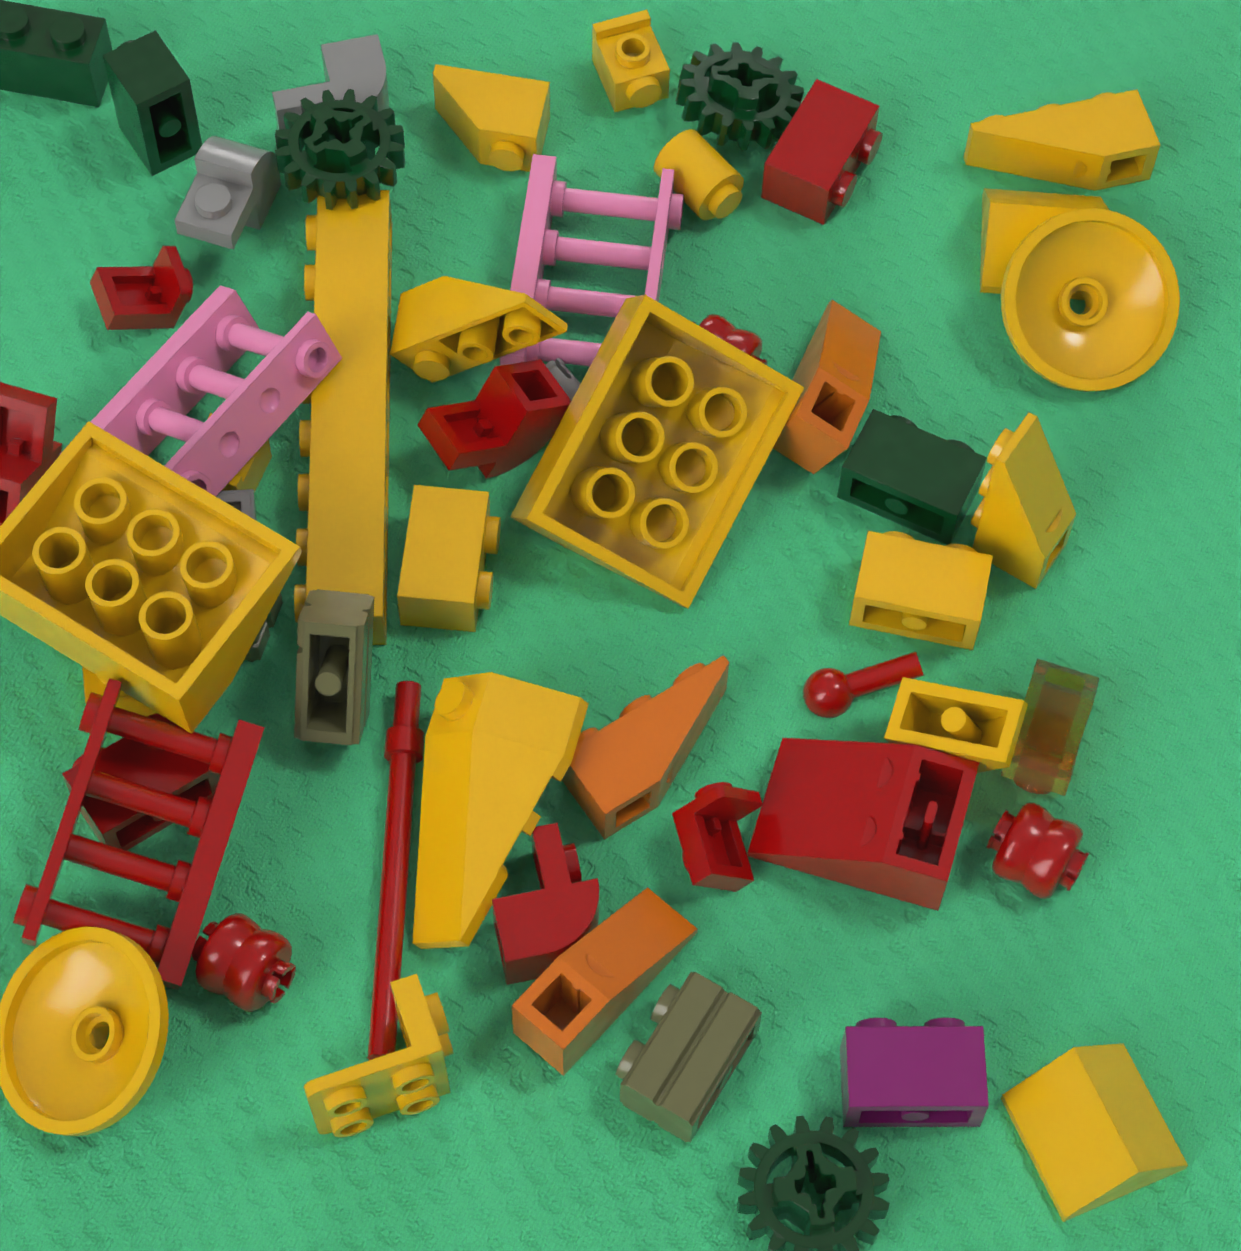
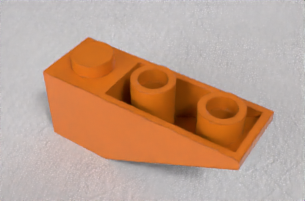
M834 300L828 303L792 379L805 388L773 447L774 450L813 475L844 452L850 445L870 400L881 337L880 330Z
M724 655L706 666L704 663H697L688 667L674 680L672 687L653 698L650 695H644L635 699L622 710L617 720L599 731L593 727L580 732L572 762L562 781L604 840L660 805L726 691L729 661Z
M647 887L559 955L511 1005L513 1033L564 1076L695 936L698 929Z

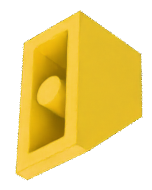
M435 64L433 71L435 109L480 164L494 166L503 171L521 170L530 172L533 154H542L549 125L550 82Z
M902 677L884 739L888 743L919 745L980 762L977 773L1010 767L1028 704L1020 699Z

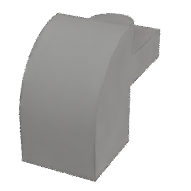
M378 34L322 44L321 51L325 82L272 92L278 130L285 129L283 115L286 112L302 114L301 99L306 97L317 105L323 102L322 94L325 90H329L335 100H343L346 91L352 89L355 93L356 102L360 103L373 95L377 97L378 112L388 109L389 95L386 65Z
M211 136L203 143L194 158L197 174L178 211L175 225L177 234L234 250L244 226L261 229L281 186L280 173L278 172L275 153L222 137Z

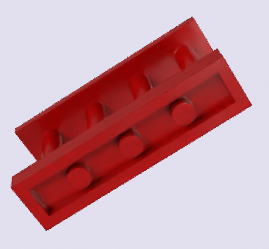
M109 678L104 694L100 695L91 692L87 700L78 730L89 733L90 736L39 887L25 885L13 923L25 927L22 943L34 947L36 946L42 925L61 931L79 927H98L123 934L139 944L151 957L161 975L164 986L179 990L185 977L265 727L239 719L233 736L220 733L218 739L198 732L191 734L179 726L116 707L122 682ZM107 732L209 764L208 771L220 775L212 800L199 796L198 801L195 802L96 771L95 767ZM85 797H92L188 827L187 834L199 838L192 862L188 863L178 860L177 866L73 834ZM64 860L168 892L166 899L179 902L171 927L168 928L157 924L156 930H151L51 899Z

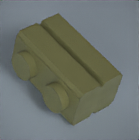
M320 589L309 591L305 606H303L298 617L297 645L300 647L297 652L294 738L301 741L351 746L360 743L370 712L375 597L369 594Z
M690 972L680 989L670 984L662 993L652 1012L651 1020L658 1025L646 1044L634 1040L616 1070L615 1075L623 1080L620 1085V1102L647 1120L656 1122L659 1127L681 1140L691 1143L759 1031L762 1012L758 1007L732 992L727 993L721 986L697 972Z

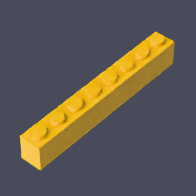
M380 190L381 198L377 201L369 198L366 194L358 196V208L355 209L349 206L346 199H338L333 210L326 209L325 197L318 195L317 215H306L307 251H316L315 265L304 266L305 300L314 301V313L319 318L342 359L302 402V404H311V420H300L299 424L301 457H310L309 474H298L299 511H308V528H298L296 530V544L300 546L302 551L297 561V566H307L306 584H295V621L298 623V617L303 606H305L306 598L311 590L320 589L369 594L375 597L372 645H387L393 228L389 190Z

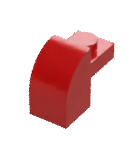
M541 359L506 364L493 368L475 400L427 408L417 425L449 471L478 466L487 479L512 470L545 446L553 437L571 400Z
M0 382V526L59 457L62 450V443L53 441L57 398Z
M558 822L537 826L532 832V854L540 890L492 899L493 923L507 985L537 979L559 955L598 926V878L582 881L575 844H562Z

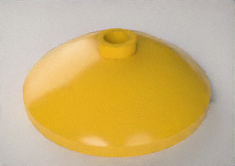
M1098 208L1072 210L1052 217L1038 225L1021 241L1014 251L1003 278L1001 290L1002 317L1007 335L1017 354L1026 365L1045 380L1075 391L1089 392L1113 389L1134 381L1143 375L1160 359L1173 337L1179 316L1180 291L1178 279L1165 248L1142 224L1126 215L1111 210ZM1075 292L1082 295L1085 300V309L1081 314L1075 313L1070 307V298Z
M79 927L50 937L35 948L17 968L0 1002V1087L11 1107L27 1123L42 1131L63 1136L89 1135L118 1122L138 1104L147 1092L164 1055L169 1022L165 987L155 963L147 952L132 939L115 931L98 927Z

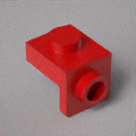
M162 246L153 266L97 267L90 281L107 330L174 328L185 305L189 303L193 294L191 273L183 266L176 246Z
M717 782L699 789L694 795L695 799L673 812L672 816L683 851V863L690 875L692 885L736 892L755 881L737 821L760 808L763 804L757 791L733 787L728 782Z

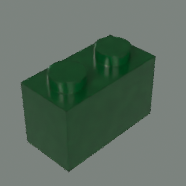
M0 0V90L99 107L108 84L103 55L113 51L106 19Z
M155 30L136 40L124 42L117 49L104 54L103 59L119 128L152 176L195 156L202 146L190 79Z
M873 409L842 466L837 497L948 545L952 543L980 488L987 457L976 453L970 446L961 441L945 440L919 429L912 421L905 417L889 416Z

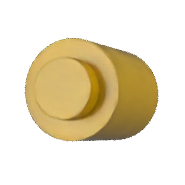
M688 129L677 134L659 152L654 163V172L661 178L662 168L674 169L673 191L676 194L684 195V202L700 219L710 220L715 217L722 219L731 214L740 204L743 196L741 190L744 178L696 130Z

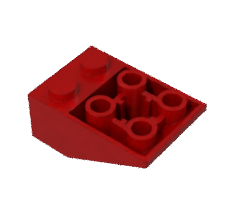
M782 738L747 856L939 911L980 762L914 744Z

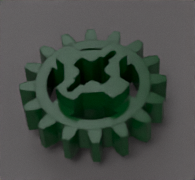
M733 42L731 51L724 52L717 44H711L708 56L695 51L692 55L691 63L683 65L678 83L676 104L684 106L682 114L684 121H699L697 132L701 136L710 132L717 134V145L723 147L728 140L737 141L741 150L747 151L749 142L756 140L762 148L767 149L770 148L772 137L780 139L801 105L804 88L795 85L798 75L795 71L782 72L780 70L782 58L778 56L768 61L762 58L763 51L758 46L752 52L743 51L738 42Z
M348 89L344 94L343 100H335L329 90H325L322 94V103L315 105L305 97L300 100L301 115L292 112H286L283 115L285 129L276 130L277 168L279 173H284L286 187L289 191L302 187L304 202L309 204L320 195L325 197L326 209L333 210L338 199H346L349 206L355 209L358 208V196L366 194L369 198L377 201L381 198L380 183L393 187L397 184L396 169L405 167L404 131L402 125H395V114L392 108L378 112L377 97L371 95L362 103L356 102L354 90ZM379 146V149L375 155V148Z
M797 1116L794 1131L791 1135L787 1136L784 1130L776 1124L770 1127L768 1133L770 1149L753 1142L749 1148L748 1158L757 1168H740L737 1183L741 1187L752 1191L738 1197L737 1202L738 1213L755 1214L756 1216L747 1228L746 1234L750 1240L767 1235L770 1238L767 1251H859L856 1238L873 1245L880 1230L870 1219H885L890 1204L874 1195L880 1194L887 1189L889 1176L885 1173L870 1172L877 1162L879 1152L876 1148H870L859 1153L855 1148L859 1134L856 1128L853 1127L840 1138L833 1134V1118L826 1116L819 1131H810L805 1117ZM822 1153L835 1158L845 1167L840 1168L824 1157ZM791 1156L792 1165L789 1173L786 1176L774 1178L773 1183L766 1184L773 1169L781 1161ZM806 1171H808L809 1181L814 1184L816 1192L818 1194H825L819 1216L816 1204H812L809 1194L801 1193ZM859 1203L858 1211L853 1219L845 1227L835 1232L834 1224L837 1213L841 1210L851 1209L852 1204ZM787 1219L801 1229L804 1235L792 1231L779 1220Z

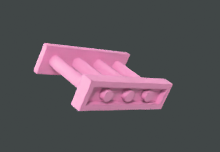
M533 154L510 290L527 294L551 311L616 318L625 299L635 297V295L551 286V280L543 279L545 265L555 266L556 260L648 270L645 294L659 302L669 229L680 230L684 195L673 193L674 169L662 168L659 196L655 198L567 188V182L557 181L556 156ZM565 211L655 221L652 246L559 237V230H551L553 216L563 217ZM550 338L536 345L500 357V365L539 359L545 362L552 360L555 362L557 358H560L565 364L590 367L602 343Z
M220 285L90 422L147 456L166 436L186 442L164 466L212 495L217 496L338 364L342 357L315 313L307 311L285 336L259 329L236 290ZM246 351L265 356L245 379L226 373ZM206 393L226 399L205 422L186 416Z

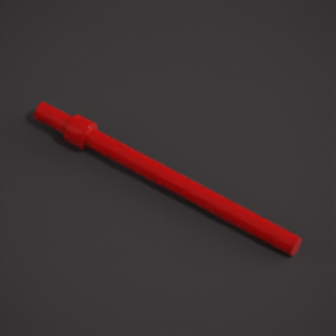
M400 681L396 684L393 727L388 728L385 735L384 758L390 761L368 1045L369 1060L395 1052L398 1016L390 982L401 979L416 763L423 760L425 733L419 729L421 685L414 681Z

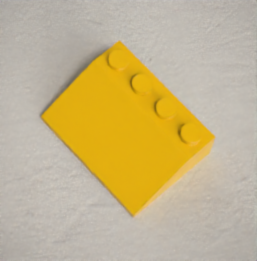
M646 294L626 298L510 518L592 562L689 609L805 387Z
M88 421L0 526V615L108 682V679L111 678L122 682L121 691L192 734L232 683L302 551L297 544Z

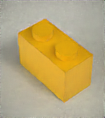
M414 485L397 593L400 625L476 632L479 609L490 610L492 601L493 572L484 571L486 553L497 554L500 541L501 517L490 516L489 492Z
M868 531L849 625L973 650L982 619L993 555L979 553L972 547L963 544H948L944 546L915 540L912 536L898 531L884 533Z

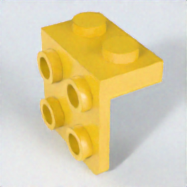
M417 974L390 982L400 1029L407 1048L315 1078L304 1085L306 1097L319 1134L333 1132L334 1136L339 1138L356 1135L370 1128L374 1124V1118L400 1110L402 1115L417 1114L437 1105L440 1101L439 1096L451 1093L444 1057L454 1054L448 1032H450L438 993L435 992L424 996Z

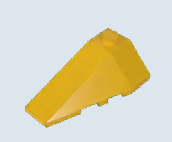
M493 672L444 678L440 692L435 699V708L425 736L412 944L420 949L469 947L492 906V899H496L508 877L507 869L503 863L521 832L531 836L541 818L533 809L550 779L561 782L572 762L589 705L584 699Z

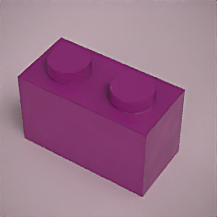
M868 1018L857 1022L856 1026L845 1027L840 1046L843 1127H980L989 1107L983 1026H965V1022L957 1018L931 1019L925 1022L924 1026H897V1023L892 1019Z

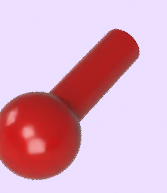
M916 651L848 674L835 668H822L812 673L806 680L803 688V698L808 709L815 715L823 718H835L844 714L850 708L853 698L900 684L902 677L915 679L924 676Z

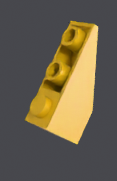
M1138 89L1116 94L1112 92L1101 93L1091 99L1062 105L1047 104L1033 111L1008 116L993 115L979 122L970 123L964 161L968 166L1097 191L1150 180L1160 148V142Z
M442 276L400 294L390 355L411 368L419 377L433 383L567 332L568 324L525 293Z
M1028 412L1015 432L1007 428L1001 432L989 452L987 462L993 466L985 476L978 492L984 498L971 520V525L977 528L972 548L979 553L993 555V565L1036 589L1066 546L1076 517V511L1039 419L1036 415Z

